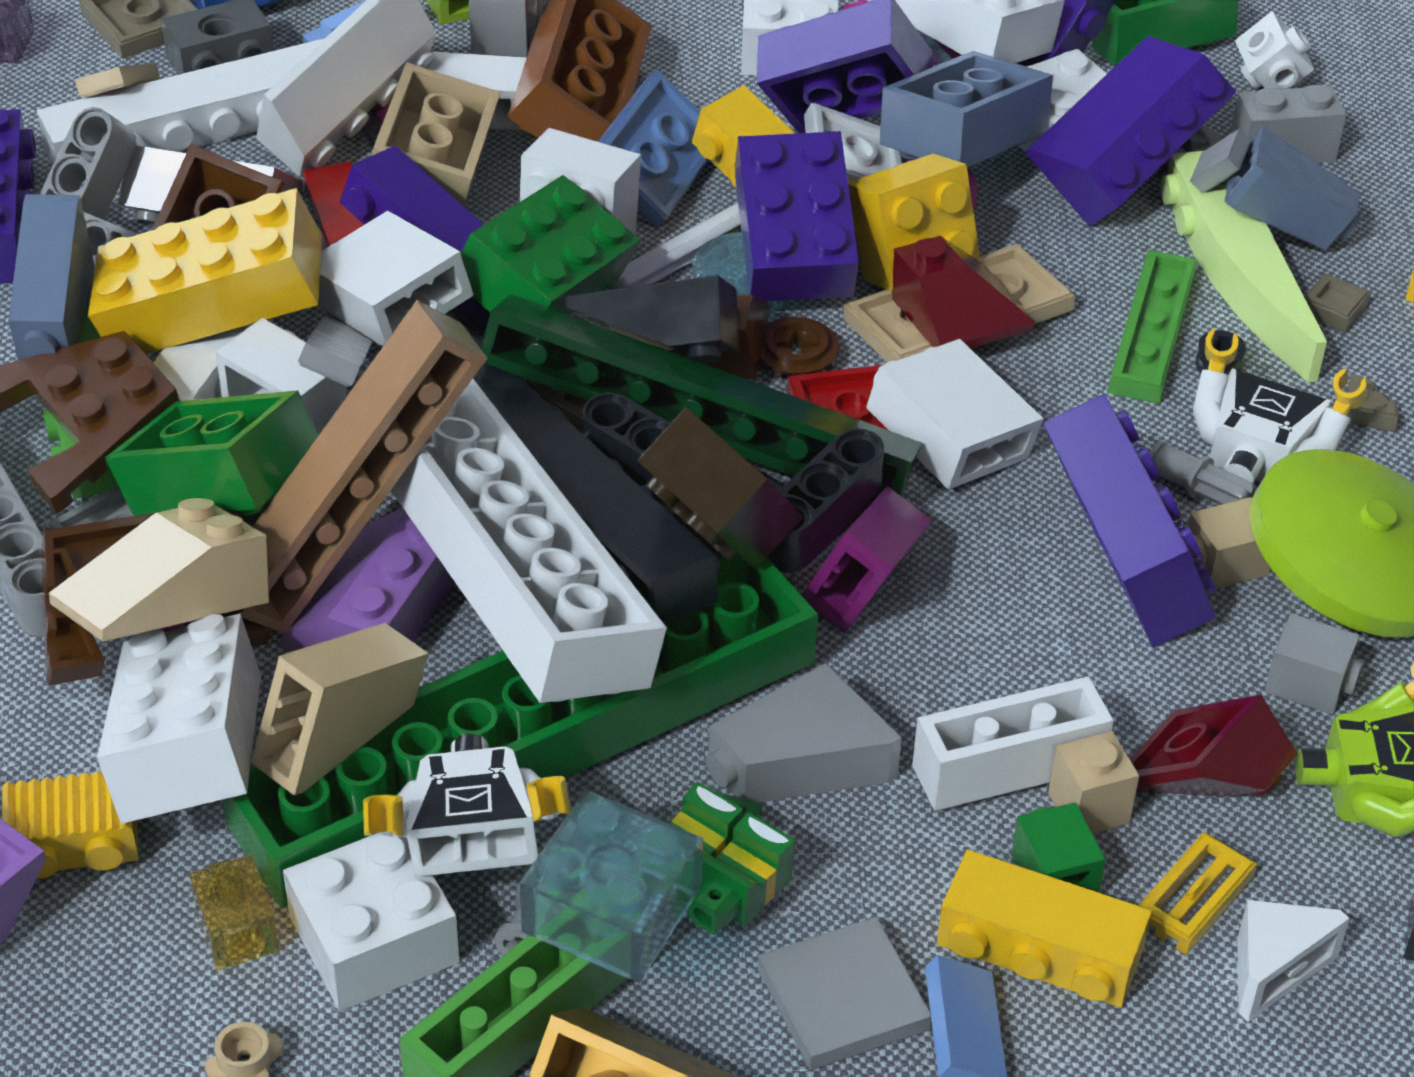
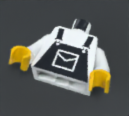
M1215 329L1208 333L1205 341V356L1209 361L1208 370H1202L1193 406V415L1202 440L1212 445L1210 458L1214 460V466L1254 483L1255 480L1262 482L1269 469L1285 456L1303 450H1336L1351 421V418L1347 417L1349 410L1356 409L1367 401L1368 387L1365 377L1362 379L1357 391L1346 393L1342 389L1348 381V369L1340 370L1333 380L1336 401L1332 409H1330L1331 400L1234 368L1231 369L1229 375L1224 374L1225 366L1234 361L1237 355L1238 336L1234 333L1232 346L1229 350L1218 351L1212 346Z
M468 733L460 735L453 740L451 752L429 754L421 759L417 778L407 782L398 795H374L363 799L364 836H371L379 832L389 837L407 835L415 877L539 863L534 822L551 820L560 813H565V815L572 813L565 777L550 776L540 778L531 769L518 767L512 749L506 746L489 748L486 739L482 736Z

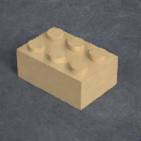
M406 62L375 142L372 155L396 145L465 207L488 139L501 92Z

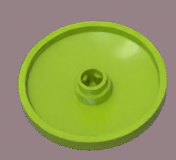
M1303 450L1285 456L1276 462L1256 489L1250 507V522L1256 544L1272 571L1298 598L1324 616L1342 625L1361 632L1384 637L1414 636V483L1378 462L1338 450Z

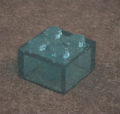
M585 789L572 807V813L567 814L520 881L522 932L640 983L701 889L703 838Z

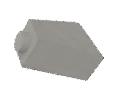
M824 663L710 725L706 764L709 773L719 786L728 787L738 798L758 803L889 783L898 777L902 737L832 668Z

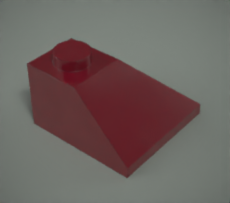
M941 235L921 239L916 243L894 249L892 300L932 347H938L961 339L971 349L1034 330L1035 321L989 269Z
M1255 695L1174 710L1130 758V761L1139 774L1136 792L1217 797L1249 793L1251 796H1260L1271 791L1281 782V773L1298 753L1263 696Z

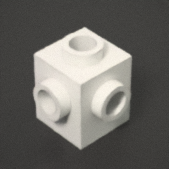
M1273 11L1235 40L1245 62L1241 67V71L1248 82L1257 90L1262 86L1272 89L1294 87L1315 70L1307 55V51L1311 49L1307 38L1296 26L1291 28L1287 26Z

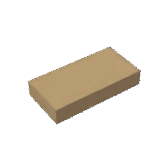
M156 63L116 67L77 78L75 83L79 96L86 98L159 80L160 76Z

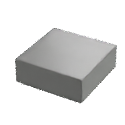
M1238 129L1203 151L1190 182L1203 193L1239 172L1250 146V140Z

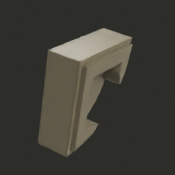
M1351 373L1347 393L1357 391L1364 377ZM1366 378L1368 387L1367 401L1362 406L1349 410L1347 417L1351 418L1350 423L1395 433L1399 416L1397 404L1394 400H1388L1375 389L1376 383Z

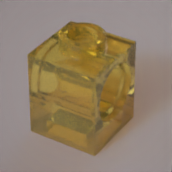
M252 854L231 861L217 862L207 868L189 873L196 914L216 971L279 952L274 913Z

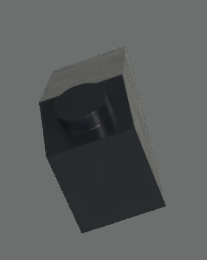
M719 275L565 297V307L588 321L703 364L720 361L721 354L739 352L737 289Z

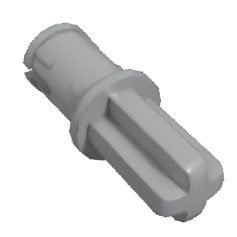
M1162 440L1155 444L1150 452L1160 477L1186 488V494L1194 499L1201 495L1222 505L1249 497L1253 498L1256 488L1252 482L1214 466V460L1210 457L1196 458L1168 445V443Z

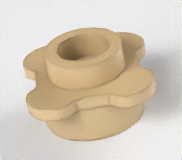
M233 1023L218 1034L214 1045L215 1056L206 1061L205 1073L207 1077H269L268 1069L273 1059L279 1057L283 1052L282 1040L274 1033H266L261 1026L255 1023ZM250 1056V1058H249L248 1060H245V1061H239V1060H238V1058H240V1057Z

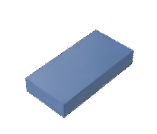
M936 955L925 966L938 1077H1007L992 971Z

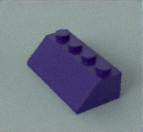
M1147 36L1041 135L1025 153L1090 227L1120 207L1236 93V90L1205 54Z

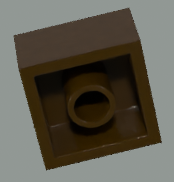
M687 407L683 409L637 460L653 475L646 486L730 563L740 555L756 570L803 518L762 473Z

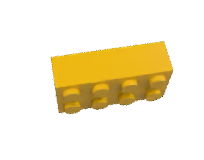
M295 188L278 194H265L254 201L234 207L217 208L206 215L183 222L166 223L156 230L132 237L113 239L105 245L98 246L88 317L101 337L126 331L142 351L148 354L256 323L261 318L267 320L316 306L319 299L322 234L298 189Z

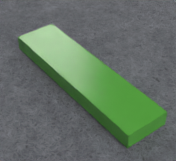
M1153 250L1147 251L1110 376L1107 393L1160 404L1196 274L1198 260Z

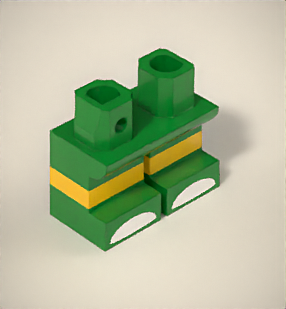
M696 781L683 796L682 810L667 827L660 825L653 830V852L641 868L640 887L643 892L659 902H667L680 887L690 892L694 896L688 901L689 917L693 920L694 924L712 935L716 934L732 920L745 927L791 881L796 840L750 812L743 817V808Z

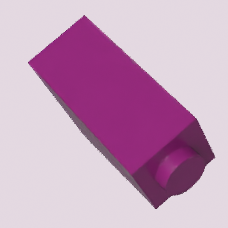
M887 486L840 538L801 596L819 615L845 634L909 554L933 520Z

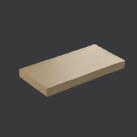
M1017 243L980 256V262L989 269L1032 317L1035 324L1074 310L1075 295ZM888 289L844 305L843 319L887 363L915 355L932 347L892 300V291Z

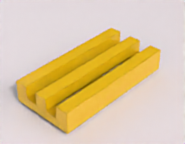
M1203 832L1138 906L1152 910L1149 924L1156 927L1154 936L1164 942L1169 936L1177 940L1176 949L1187 955L1254 878L1257 863ZM1209 854L1216 857V860L1193 883L1168 914L1160 910ZM1230 867L1235 868L1188 924H1183V920Z

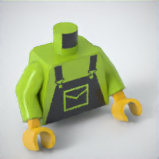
M1414 662L1412 663V667H1411V673H1412L1413 678H1414ZM1401 681L1374 700L1349 713L1339 714L1333 718L1326 748H1299L1297 750L1298 755L1295 758L1297 783L1299 785H1330L1335 812L1340 819L1366 824L1392 837H1402L1414 832V681L1409 684Z

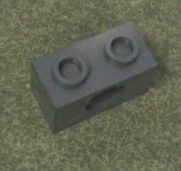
M232 0L161 19L166 57L177 75L273 51L271 25L254 0Z

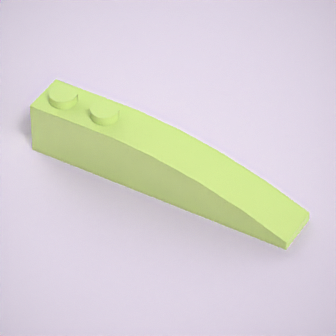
M1203 151L1173 154L1170 157L1168 173L1161 178L1160 189L1164 204H1169L1175 215L1178 234L1185 236L1193 255L1198 260L1212 285L1243 323L1306 382H1317L1327 341L1267 224L1225 203L1229 178L1203 193L1190 182Z

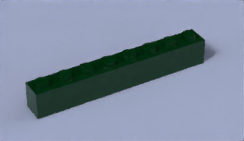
M512 294L491 310L481 350L488 358L485 364L587 401L597 394L605 392L618 393L671 423L687 407L743 458L795 476L839 434L855 428L866 429L876 433L884 443L882 491L888 486L902 497L922 442Z

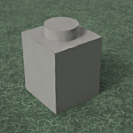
M1290 613L1273 654L1265 692L1333 715L1342 692L1353 696L1364 664L1363 661L1354 659L1360 635Z

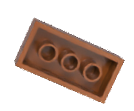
M549 0L543 7L507 117L517 123L523 131L537 138L548 128L598 141L633 96L652 25L618 0Z

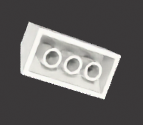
M366 0L264 94L256 139L299 177L303 174L302 170H307L312 165L315 168L323 166L335 152L336 146L334 144L345 134L350 138L356 135L368 121L369 115L367 113L378 103L384 107L391 102L406 62L426 68L432 61L434 54L431 52L436 31L419 0Z

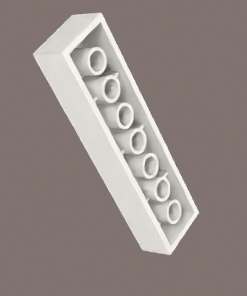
M359 372L357 382L364 374V372ZM472 379L391 489L392 493L540 703L561 702L567 699L618 694L625 691L651 688L667 629L478 384Z

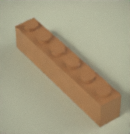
M418 300L413 304L254 524L253 528L266 535L269 603L236 610L237 614L241 613L242 618L267 628H272L283 634L289 630L488 359L460 322Z

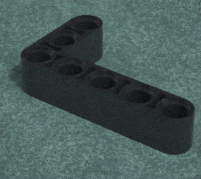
M605 392L591 397L583 407L584 432L591 437L595 446L609 459H616L624 472L639 486L647 487L646 484L653 475L637 460L671 422L618 393ZM855 428L846 430L832 440L783 487L768 479L803 516L800 522L767 556L780 572L791 573L800 571L808 566L881 494L884 464V443L881 437L866 429ZM649 489L656 501L668 507L665 502Z

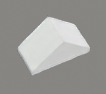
M1247 900L1237 939L1239 1014L1249 1022L1338 958L1350 918L1337 909Z

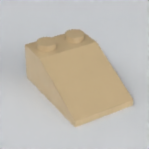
M204 498L186 499L179 502L176 509L161 511L152 515L50 591V604L104 642L202 619L211 614H223L269 603L266 535L243 522L242 518L234 516L216 506L212 500Z

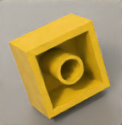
M932 153L848 182L863 280L892 291L894 249L916 243L921 239L940 235L978 261H981L967 165L965 163Z

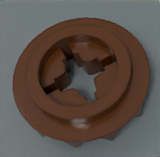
M785 317L774 320L767 324L759 361L760 368L766 370L773 369L776 379L785 375L794 376L822 372L823 369H833L839 350L838 339L829 327L813 319ZM793 343H797L802 354H792L790 348H793Z

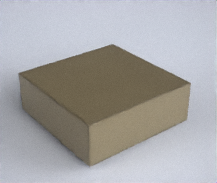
M1324 273L1304 298L1316 321L1346 333L1368 307L1371 292Z

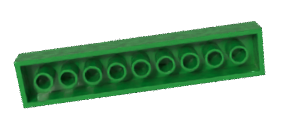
M720 555L718 559L721 571L717 575L719 602L666 626L667 629L651 688L625 691L618 694L567 699L561 702L540 703L504 651H501L419 687L413 707L303 793L294 796L250 763L247 794L222 799L226 824L279 907L283 909L288 906L283 875L284 869L369 837L364 836L363 799L374 795H398L407 782L417 778L421 759L429 754L451 752V743L458 736L467 733L477 734L486 739L489 748L506 746L512 749L518 767L531 769L540 778L550 776L569 777L815 663L818 614L768 558L755 570L740 555L732 563Z

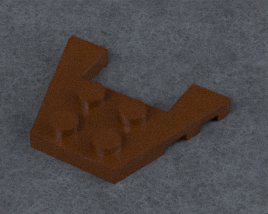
M126 331L60 348L55 353L39 354L0 365V412L35 395L75 443L70 448L27 470L34 487L56 514L65 510L73 502L71 493L86 479L91 483H95L108 471L105 457L173 403L180 401L176 388Z
M155 513L44 530L41 544L45 668L46 680L49 686L101 676L105 662L93 634L50 604L49 592ZM231 611L220 615H222L223 617H227L231 615H236L237 612ZM242 618L251 647L267 644L272 628H267Z

